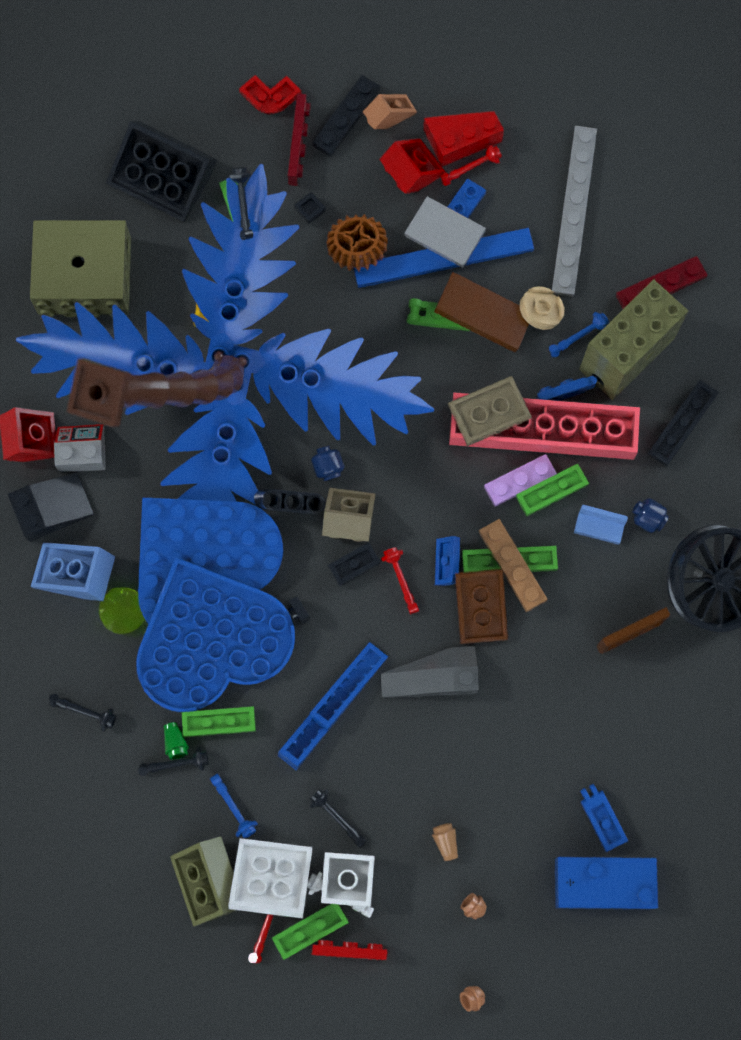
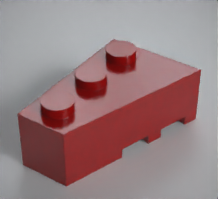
M495 111L424 118L423 130L442 167L484 150L488 145L498 144L503 139L504 129Z

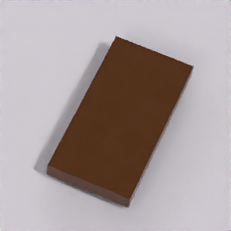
M454 272L451 273L434 310V313L514 353L519 349L529 325L521 314L520 305Z

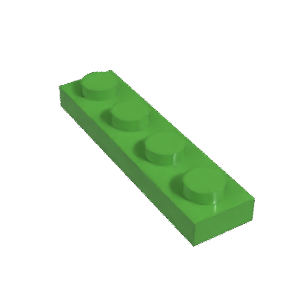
M556 546L517 548L531 572L558 570ZM489 549L462 550L463 572L500 569Z

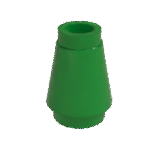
M177 722L164 725L165 754L169 756L170 760L186 757L189 747Z

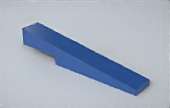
M369 642L314 707L306 720L279 750L278 756L297 771L387 660L388 656Z

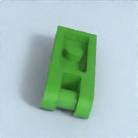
M420 299L409 300L410 314L407 315V323L470 331L434 313L437 306L436 302H427ZM419 310L426 311V317L420 316Z

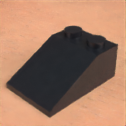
M77 473L34 483L7 494L22 532L29 542L94 515Z

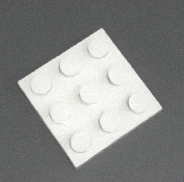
M240 838L229 899V909L303 918L312 847Z

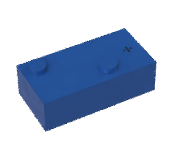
M557 857L555 858L556 908L658 909L657 858Z

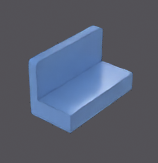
M582 505L579 510L574 533L619 545L628 517Z

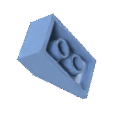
M43 542L31 587L81 599L103 601L115 556L100 547Z

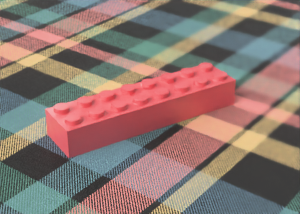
M454 393L452 401L468 394ZM523 398L532 416L530 420L469 445V447L634 460L638 453L640 407ZM451 413L449 445L467 446Z

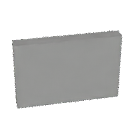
M427 196L405 231L404 236L463 268L485 233L486 228Z

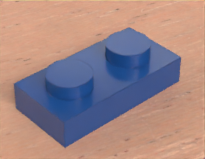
M451 536L436 539L435 585L447 586L456 584L455 573L459 572L460 559L459 537Z

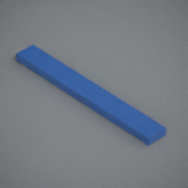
M529 228L482 237L465 266L534 251ZM429 249L382 258V261L377 260L376 266L370 264L368 270L365 267H361L359 272L356 268L353 269L357 286L362 288L460 266Z

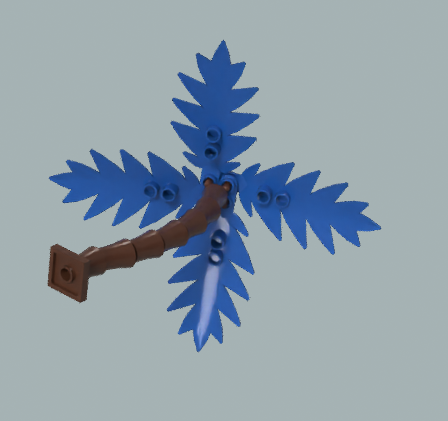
M259 164L245 186L248 219H250L251 226L249 228L253 231L252 239L242 240L240 238L242 228L240 224L241 214L238 185L230 178L226 180L227 200L233 221L205 202L201 203L205 218L217 242L224 251L194 237H189L194 252L208 274L216 282L214 283L186 269L182 270L190 293L207 319L205 320L194 313L190 314L199 331L211 339L206 362H203L202 352L190 335H186L187 353L183 345L167 326L150 311L146 312L147 346L140 332L117 305L112 306L114 339L92 313L79 302H76L74 305L82 336L61 321L47 315H42L47 333L30 334L16 338V341L27 349L43 356L34 368L31 369L32 374L51 373L76 366L56 394L57 398L70 394L67 408L69 413L112 427H119L123 408H127L125 411L126 415L147 407L158 409L163 405L186 407L191 403L199 404L194 408L196 413L212 410L183 432L168 448L169 453L204 450L188 459L161 481V486L197 483L178 499L237 502L232 494L234 492L255 504L254 496L258 489L240 459L268 475H271L272 471L266 452L253 425L249 421L250 419L260 427H265V423L257 408L246 399L251 373H254L255 385L266 403H270V385L273 393L288 414L305 432L308 431V393L315 410L336 440H340V404L361 434L372 445H376L371 409L391 427L404 434H408L404 415H417L434 411V408L423 399L409 392L421 381V377L397 376L378 380L398 355L397 351L376 356L348 369L364 341L362 337L327 352L317 360L316 358L331 333L329 328L305 335L283 345L279 349L277 348L285 338V333L270 338L259 350L237 345L246 343L261 334L262 329L245 328L252 326L272 312L288 297V293L252 291L267 285L296 265L295 261L259 260L283 244L299 229L297 224L263 229L278 212L287 195L286 191L267 195V180L263 164Z

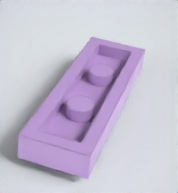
M545 454L485 484L484 488L494 507L516 497V494L557 473Z

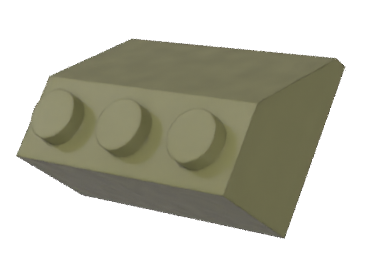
M221 837L199 842L170 856L193 927L237 911L229 909L234 872Z

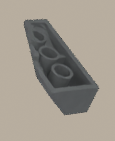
M475 646L450 647L381 673L382 698L477 694L479 685Z

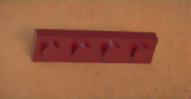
M297 93L288 169V184L294 186L298 185V178L303 177V164H300L301 157L305 158L306 144H302L303 137H307L308 123H305V117L310 116L311 104L307 103L306 94Z
M695 256L617 292L616 297L624 309L653 280L660 284L668 293L672 294L705 279L707 273L699 258Z

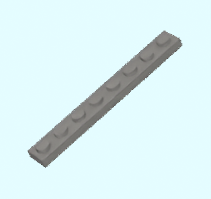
M575 126L552 284L554 295L574 297L596 142V128Z

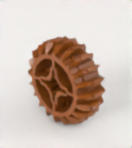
M355 213L354 218L346 215L345 221L338 219V225H332L331 231L327 235L328 253L334 263H339L341 269L347 266L349 271L352 268H356L359 272L361 267H365L368 270L370 264L376 266L377 260L382 261L383 254H386L388 238L380 221L375 222L374 217L367 219L365 214L362 217H358Z

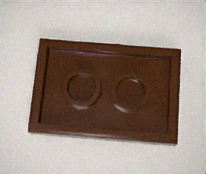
M503 569L456 572L455 582L460 643L508 640Z
M667 607L602 638L596 646L599 653L603 654L662 625L670 617Z

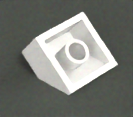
M325 852L321 903L371 907L374 856Z

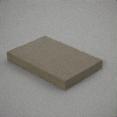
M512 376L448 403V407L467 446L532 418Z

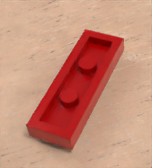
M318 940V945H313L312 955L387 960V950H382L383 944L368 943V948H358V943L343 942V947L333 946V941Z

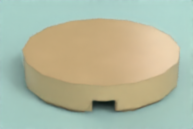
M541 286L532 287L520 300L521 314L527 323L535 328L542 330L552 329L559 324L564 316L565 308L560 297H556L549 288Z

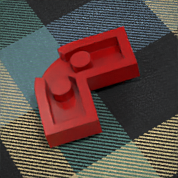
M254 75L239 88V93L254 108L266 114L283 111L297 99V93L302 94L301 89L287 76L273 88L269 89Z

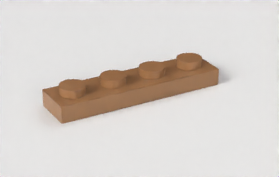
M500 519L480 529V536L500 569H503L505 578L526 613L548 600Z

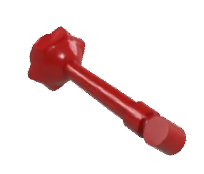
M488 145L485 156L457 170L451 171L450 174L443 173L440 176L442 184L444 186L449 185L451 180L459 178L460 175L487 160L496 164L500 163L499 159L502 158V155L496 145Z
M397 547L384 551L385 556L381 560L393 564L404 594V600L408 604L407 608L410 615L419 612L417 603L414 602L413 594L409 590L398 563L403 550H397Z
M267 914L258 941L254 945V952L249 955L251 963L259 964L262 961L260 954L265 947L264 943L274 916L273 914Z

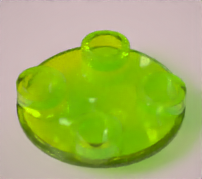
M120 587L112 588L105 595L104 600L99 605V617L102 624L108 630L117 634H127L135 631L142 625L145 618L139 606L137 591L131 588Z

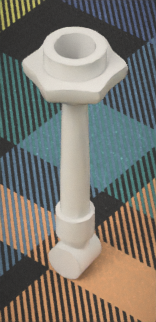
M318 872L317 876L311 875L307 888H309L308 894L312 895L322 890L323 878L321 872ZM349 905L352 909L362 912L361 914L369 918L374 911L369 906Z

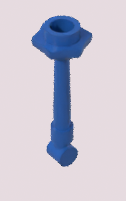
M594 312L593 324L568 339L562 340L558 345L553 344L549 347L551 356H559L561 350L567 349L569 345L595 328L603 330L610 323L606 315Z
M218 773L209 778L214 787H217L216 790L219 795L223 797L239 822L236 836H242L246 839L256 832L255 826L258 823L256 821L244 820Z

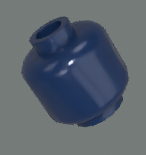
M330 446L317 449V454L311 458L316 477L323 478V481L340 477L341 472L345 469L340 451L337 449L331 450Z
M647 498L643 502L638 501L632 510V513L635 514L634 523L649 533L659 532L669 518L666 515V507L651 498Z

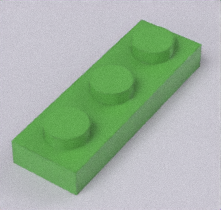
M576 464L516 494V498L527 517L583 489L589 483L579 465Z
M254 706L182 712L183 737L256 732Z
M330 904L272 937L283 960L348 924V921L339 904Z

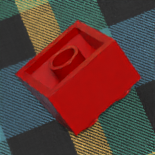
M421 139L395 141L379 159L384 165L386 172L393 177L398 188L405 194L420 191L440 178L443 173H446Z
M15 407L0 415L3 460L27 462L55 458L54 442L56 431L54 412Z

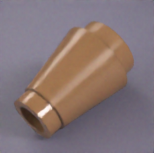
M446 823L434 827V834L432 836L444 861L458 858L456 831L452 824Z

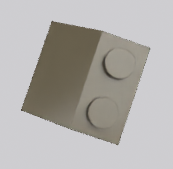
M329 488L324 511L322 536H329L334 539H352L357 542H369L376 494Z

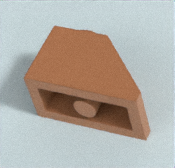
M379 94L363 113L373 129H388L415 115L417 111L406 94Z

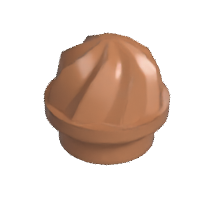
M471 893L462 902L461 909L466 917L478 919L484 916L486 904L480 895L476 896L474 893Z
M477 986L466 987L464 992L460 993L462 1006L466 1011L480 1010L481 1006L485 1004V993Z

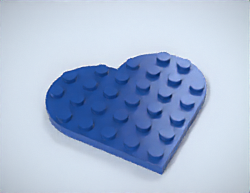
M142 498L138 600L143 617L149 624L175 557L260 590L265 587L276 575L283 557L282 537L276 523L262 509L244 502Z
M175 557L138 650L136 668L139 681L145 693L158 705L177 712L197 711L215 702L225 691L229 681L236 684L250 685L265 681L278 674L289 661L294 649L295 629L292 619L284 605L272 595Z

